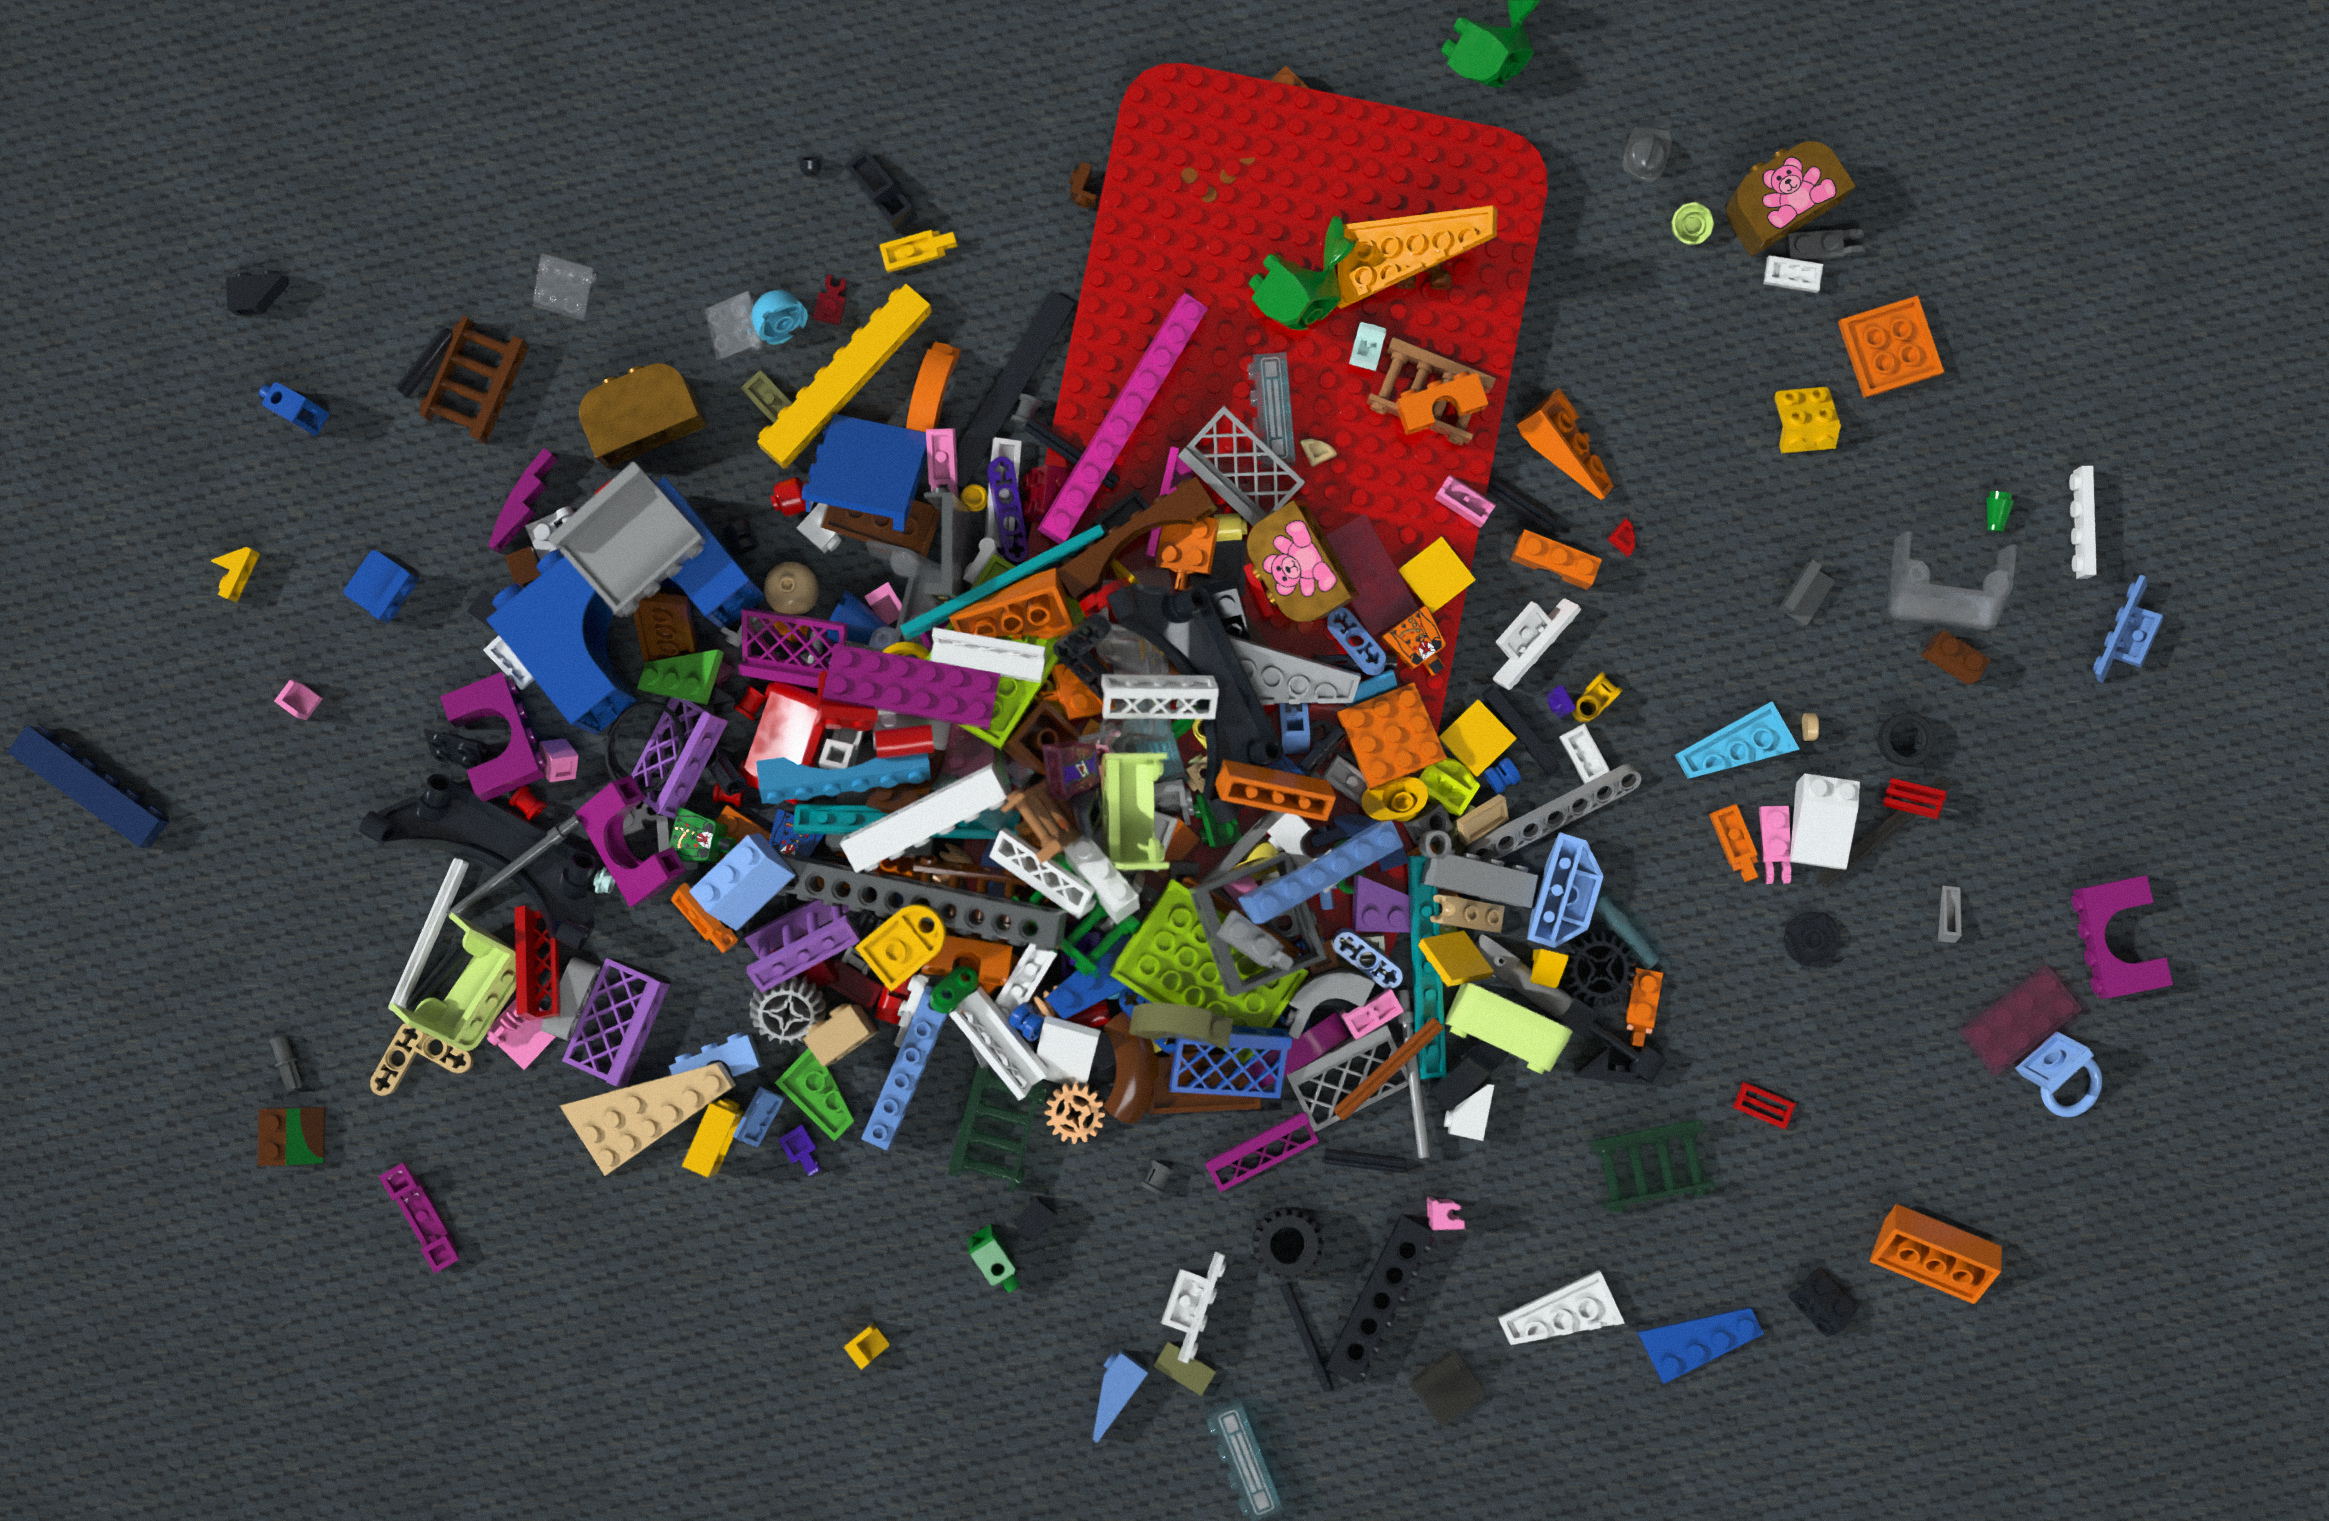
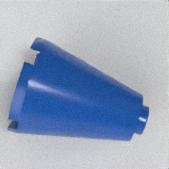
M848 590L844 592L829 620L847 623L849 647L882 652L888 646L900 642L896 639L898 633L852 592ZM827 629L824 632L832 643L837 644L839 642L838 630Z

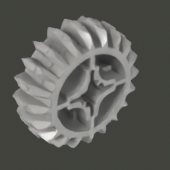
M797 975L762 993L758 987L754 990V997L750 1001V1018H754V1027H760V1035L769 1034V1042L774 1038H778L780 1045L784 1040H789L790 1044L793 1045L795 1039L803 1043V1038L809 1035L806 1030L816 1022L825 1019L826 1012L824 1009L826 1002L822 999V990H816L815 982L807 984L808 979L806 976L799 980ZM789 1002V1003H790L789 1012H788V1015H786L785 1013H786L787 1003Z

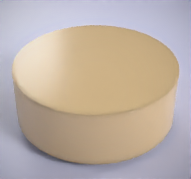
M1804 713L1802 717L1803 740L1815 741L1819 734L1818 716L1815 713Z

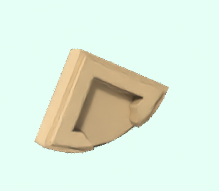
M1314 439L1300 441V445L1311 467L1337 456L1335 450L1322 441Z

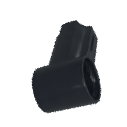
M715 746L705 768L709 769L726 795L732 796L736 793H741L746 787V778L736 765L735 755L731 751Z

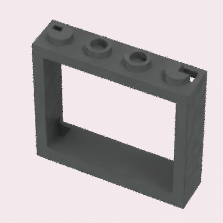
M1280 852L1188 888L1227 995L1237 996L1326 959L1323 946L1325 942L1317 934L1314 926L1317 924L1315 914L1311 909H1308L1305 900L1291 909L1307 953L1293 958L1294 962L1288 971L1274 966L1240 980L1227 942L1216 935L1221 925L1208 891L1276 865L1280 877L1298 869L1297 864L1293 863L1289 853Z

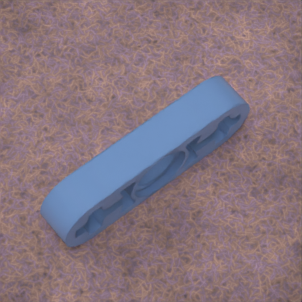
M1340 608L1328 615L1327 626L1329 631L1362 671L1368 675L1380 674L1385 668L1386 655L1353 614L1346 608ZM1338 618L1340 621L1345 619V627L1340 622L1335 624V619ZM1353 636H1359L1364 640V643L1361 646H1353L1349 643V639ZM1368 655L1372 660L1378 659V664L1374 662L1368 663Z
M1341 928L1335 932L1333 945L1338 954L1384 988L1393 989L1401 983L1403 976L1396 962L1350 928ZM1349 936L1351 937L1352 945L1357 948L1355 954L1350 946L1344 945L1341 947L1340 939L1342 937L1344 939H1347ZM1364 952H1372L1376 957L1372 964L1364 965L1360 962V956ZM1380 963L1386 971L1394 970V979L1388 977L1385 980L1384 973L1378 968Z

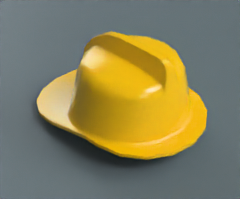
M1399 778L1371 790L1367 789L1361 798L1362 808L1371 818L1380 821H1409L1415 818L1426 805L1428 789L1418 778Z

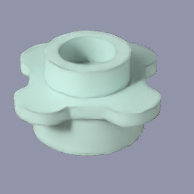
M604 866L602 871L599 870L594 878L595 892L610 894L616 882L607 867Z

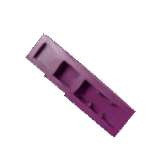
M545 447L525 470L511 491L497 519L488 545L497 553H500L536 515L529 506L547 488L540 479L558 461Z

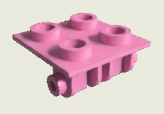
M516 999L493 1022L486 1033L489 1036L487 1039L493 1045L497 1044L524 1070L553 1041L555 1036L541 1031L544 1019L528 1021L517 1015Z

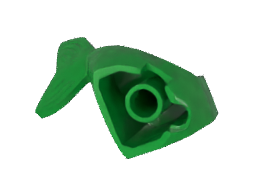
M1507 0L1511 28L1492 26L1467 17H1459L1454 25V30L1462 36L1458 42L1454 39H1448L1441 49V52L1449 59L1447 64L1464 78L1485 86L1500 88L1506 86L1503 81L1509 80L1513 75L1518 76L1534 53L1522 22L1534 10L1540 0Z
M1333 216L1328 227L1325 239L1323 272L1302 268L1293 261H1285L1279 254H1269L1266 257L1263 265L1269 271L1268 275L1265 276L1263 273H1257L1248 283L1255 292L1252 296L1253 301L1266 316L1290 329L1306 330L1308 329L1307 325L1314 323L1318 318L1323 320L1341 301V291L1335 265L1342 261L1355 246V242L1352 239L1344 237L1341 218Z

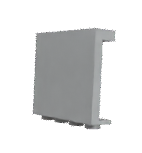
M634 462L547 537L619 617L629 616L639 607L638 602L645 596L650 597L660 589V583L667 577L672 578L682 569L681 564L689 557L693 559L703 551V545L706 543V540Z

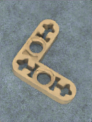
M404 1023L399 1028L371 1077L370 1087L375 1094L380 1096L394 1093L417 1053L454 1073L469 1071L473 1067L474 1056L470 1051L460 1050L441 1041L443 1051L439 1055H434L431 1053L429 1046L437 1038L417 1029L415 1033L418 1035V1038L411 1039L407 1045L412 1047L411 1051L407 1047L399 1046V1041L406 1043L409 1038L406 1030L413 1029V1027ZM450 1046L453 1047V1050L450 1051L451 1054L455 1056L465 1055L463 1060L466 1062V1065H460L457 1068V1061L451 1057H447L446 1062L443 1061V1058L449 1053ZM397 1050L402 1051L405 1055V1062L401 1066H396L392 1062V1054ZM385 1066L390 1070L398 1071L397 1075L391 1074L387 1082L391 1084L390 1087L381 1090V1083L378 1080L379 1078H385L389 1073V1070H384Z

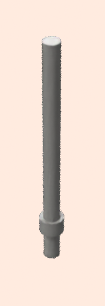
M1400 990L1397 991L1398 1001L1404 1012L1398 1015V1023L1402 1025L1405 1043L1414 1035L1413 1023H1415V1017L1410 1007L1409 991ZM1416 1054L1406 1064L1418 1158H1428L1430 1155Z

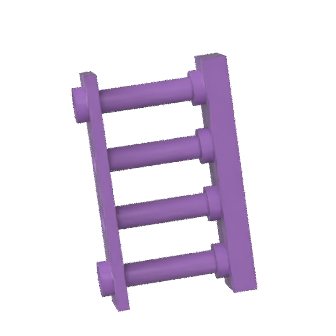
M815 898L813 901H809L744 935L745 941L759 958L758 961L746 968L747 974L762 993L860 942V935L847 916L843 915L850 911L849 905L828 906L823 904V900ZM833 919V922H831V923H829V924H827V925H825V926H823L822 928L819 929V926H821V925H823V924H825V923H827V922H829V921H831V920ZM808 932V935H806V936L800 938V939L797 940V941L794 940V939H796V938H798V937H800V936H802L803 934H805V933ZM784 945L783 948H781V949L777 950L776 952L770 954V951H772V950H774V949H776V948H778V947Z

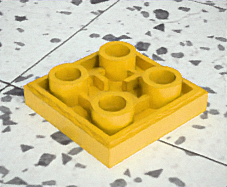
M1442 536L1397 571L1423 605L1427 606L1431 615L1476 580Z
M1479 699L1438 737L1475 777H1478L1517 739Z
M1465 931L1423 938L1418 944L1426 959L1433 965L1441 980L1448 987L1487 979L1494 973V970Z

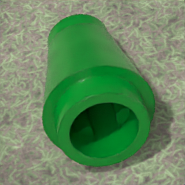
M1990 491L1989 498H1986L1987 530L2004 532L2014 504L2012 493Z

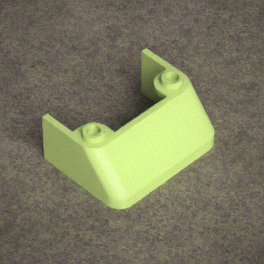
M1167 753L1103 754L1102 852L1116 869H1169V863L1161 862L1165 857L1164 845L1160 844L1157 838H1154V781H1157L1158 777L1163 774L1162 759H1167Z
M451 912L449 918L466 932L463 938L464 949L474 956L444 1001L437 998H427L417 1006L414 1012L393 1002L389 1008L407 1025L460 1050L470 1051L480 1044L516 989V956L513 947L484 928Z
M1471 983L1460 984L1444 1019V1024L1452 1026L1450 1032L1466 1038L1467 1034L1486 1041L1529 1062L1527 1068L1543 1074L1544 1070L1550 1072L1573 1032L1556 1022Z

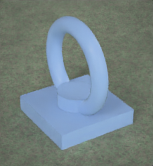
M2057 1031L2016 1067L2021 1076L2041 1087V1097L2045 1106L2052 1113L2062 1117H2074L2087 1111L2096 1102L2102 1087L2101 1071L2097 1063L2092 1059L2094 1055L2090 1049ZM2084 1066L2090 1075V1087L2087 1094L2075 1105L2063 1106L2054 1099L2053 1092Z

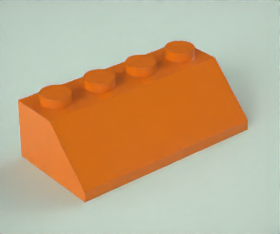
M1896 1204L1884 1220L1870 1262L1975 1304L2001 1272L2002 1246Z

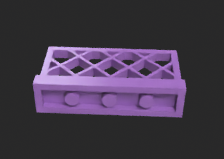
M670 698L667 706L675 712L679 702L683 703L684 714L678 716L680 723L685 721L686 732H684V740L688 738V741L667 782L660 787L662 792L657 801H655L654 791L643 793L645 797L643 802L651 806L652 810L676 819L678 807H685L728 723L725 719L714 715L694 702ZM665 711L631 774L636 784H638L640 778L645 776L646 787L655 785L653 784L652 773L660 770V776L663 779L668 774L667 766L675 763L679 749L678 729L672 717ZM701 714L696 726L693 727L692 717ZM670 728L671 739L663 742L662 735L666 729ZM672 745L674 756L666 759L664 749ZM657 752L659 763L651 766L650 759Z
M606 958L562 1061L604 1079L609 1084L617 1087H627L670 984ZM612 966L619 969L623 981L610 986L607 975ZM626 973H628V974H630V975H633V976L630 977V978H628ZM637 979L646 981L647 984L643 993L634 996L630 982ZM625 985L629 999L617 1004L612 990ZM607 993L612 1006L599 1012L596 1004L599 995ZM631 1003L634 1010L632 1019L623 1022L619 1008ZM614 1011L618 1025L606 1030L601 1016ZM596 1018L601 1032L588 1037L585 1026L588 1021ZM620 1029L623 1040L620 1045L612 1048L608 1034ZM603 1037L607 1051L595 1055L590 1041ZM585 1044L590 1058L581 1062L572 1059L576 1047ZM609 1055L612 1062L608 1074L600 1071L597 1059Z

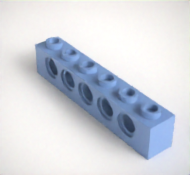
M933 981L926 986L862 1136V1140L885 1150H888L895 1140L948 1016V1013L943 1014L935 1011L930 1004V994L938 985V983ZM942 993L945 999H950L948 994Z

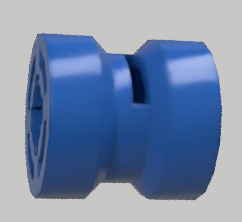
M1508 757L1500 761L1499 766L1495 768L1490 767L1483 772L1486 780L1497 795L1505 791L1506 786L1509 784L1515 785L1521 781L1518 770Z
M1024 1002L1013 1011L1009 1018V1024L1015 1029L1022 1030L1023 1036L1026 1039L1034 1041L1041 1035L1045 1017L1042 1014L1035 1013L1034 1007L1028 1002Z

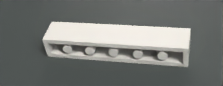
M994 763L843 837L840 844L856 873L863 869L865 872H869L880 866L879 861L887 857L890 860L900 857L905 853L904 849L913 844L915 848L920 847L930 841V836L938 832L940 835H944L955 829L954 824L962 820L965 823L975 820L980 816L979 812L988 807L990 811L1001 807L1006 803L1004 799L1008 797L1009 791Z

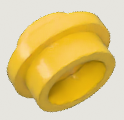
M972 484L962 491L961 502L971 512H978L986 507L988 494L982 486Z

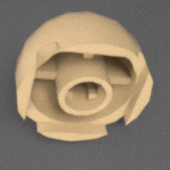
M784 562L776 565L768 573L764 582V594L768 604L776 612L802 615L807 613L816 604L819 597V584L816 575L807 566L798 562Z

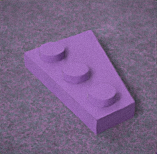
M1354 874L1351 929L1353 931L1411 933L1409 895Z

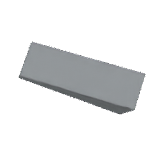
M1942 886L1938 941L1956 943L1961 937L1960 887Z

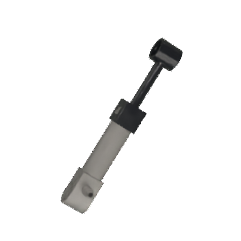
M1481 934L1475 946L1494 970L1493 977L1521 993L1578 1035L1584 1036L1587 1031H1590L1632 1060L1628 1069L1652 1084L1667 1061L1663 1056L1646 1045H1643L1637 1051L1596 1023L1595 1019L1599 1015L1597 1011L1578 998L1572 997L1559 987L1552 988L1530 982L1532 973L1530 967L1522 963L1518 957L1495 941Z

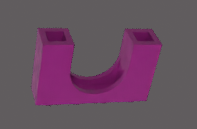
M503 672L440 696L448 721L455 728L488 716L505 718L510 724L511 740L507 749L499 757L466 770L475 795L483 802L546 777L543 771V767H546V762L540 751L536 752L533 744L537 742L536 735L532 727H527L525 718H528L527 711L522 702L518 703L515 695L519 693L518 687L514 683L513 678L509 679Z
M632 775L611 782L575 812L582 820L581 824L629 907L650 900L687 871L674 847L653 854L646 861L638 859L629 850L623 835L624 819L633 808L645 799Z
M2147 875L2073 889L2074 896L2071 897V903L2074 911L2079 914L2078 933L2081 939L2085 940L2087 950L2084 951V959L2089 967L2091 966L2093 977L2090 979L2092 991L2098 995V998L2108 999L2173 985L2167 958H2153L2126 963L2117 959L2110 952L2105 941L2106 925L2116 912L2125 908L2153 903Z

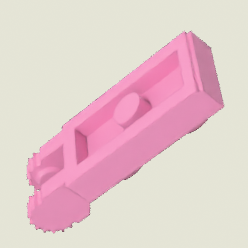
M955 428L926 429L929 485H931V493H933L934 488H941V484H948L950 492H953L958 497Z
M1789 806L1759 807L1761 859L1764 862L1765 883L1772 884L1774 881L1772 862H1781L1783 884L1790 883L1791 865L1789 861L1791 842Z

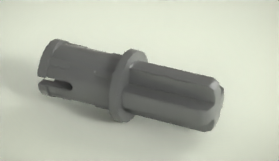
M282 1035L269 1040L277 1061L275 1067H279L286 1090L294 1091L301 1088L303 1084L296 1065L298 1059L293 1056L288 1036Z

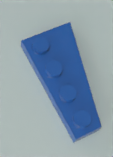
M1130 934L1122 935L1094 964L1100 974L1097 979L1093 978L1090 974L1086 977L1077 970L1045 998L1063 1020L1128 988V986L1111 976L1108 972L1132 938Z
M1750 1307L1637 1331L1663 1384L1764 1334Z

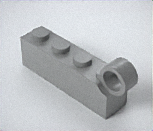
M1429 830L1420 837V852L1427 857L1421 884L1513 906L1532 908L1538 875L1528 873L1529 868L1512 865V869L1504 867L1505 862L1488 859V862L1485 863L1479 861L1480 856L1463 853V857L1456 856L1455 850L1451 849L1450 837L1443 831ZM1434 836H1437L1440 840V848L1436 853H1433L1430 849V841Z

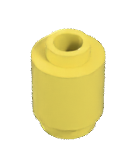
M1239 513L1214 515V518L1220 520L1216 542L1242 540V535L1247 534L1246 519L1241 518Z

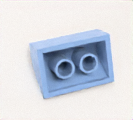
M761 833L747 835L689 892L707 913L735 931H738L790 882L796 874Z

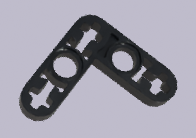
M1094 613L1063 633L1053 645V651L1098 698L1104 701V692L1101 685L1102 675L1112 674L1089 650L1105 639L1111 631V625L1104 616ZM1078 635L1082 636L1086 642L1079 638Z

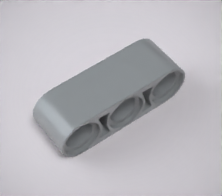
M575 956L571 958L560 981L561 1016L545 1018L541 1031L566 1041L571 1039L596 983L594 980L595 975L600 973V966Z

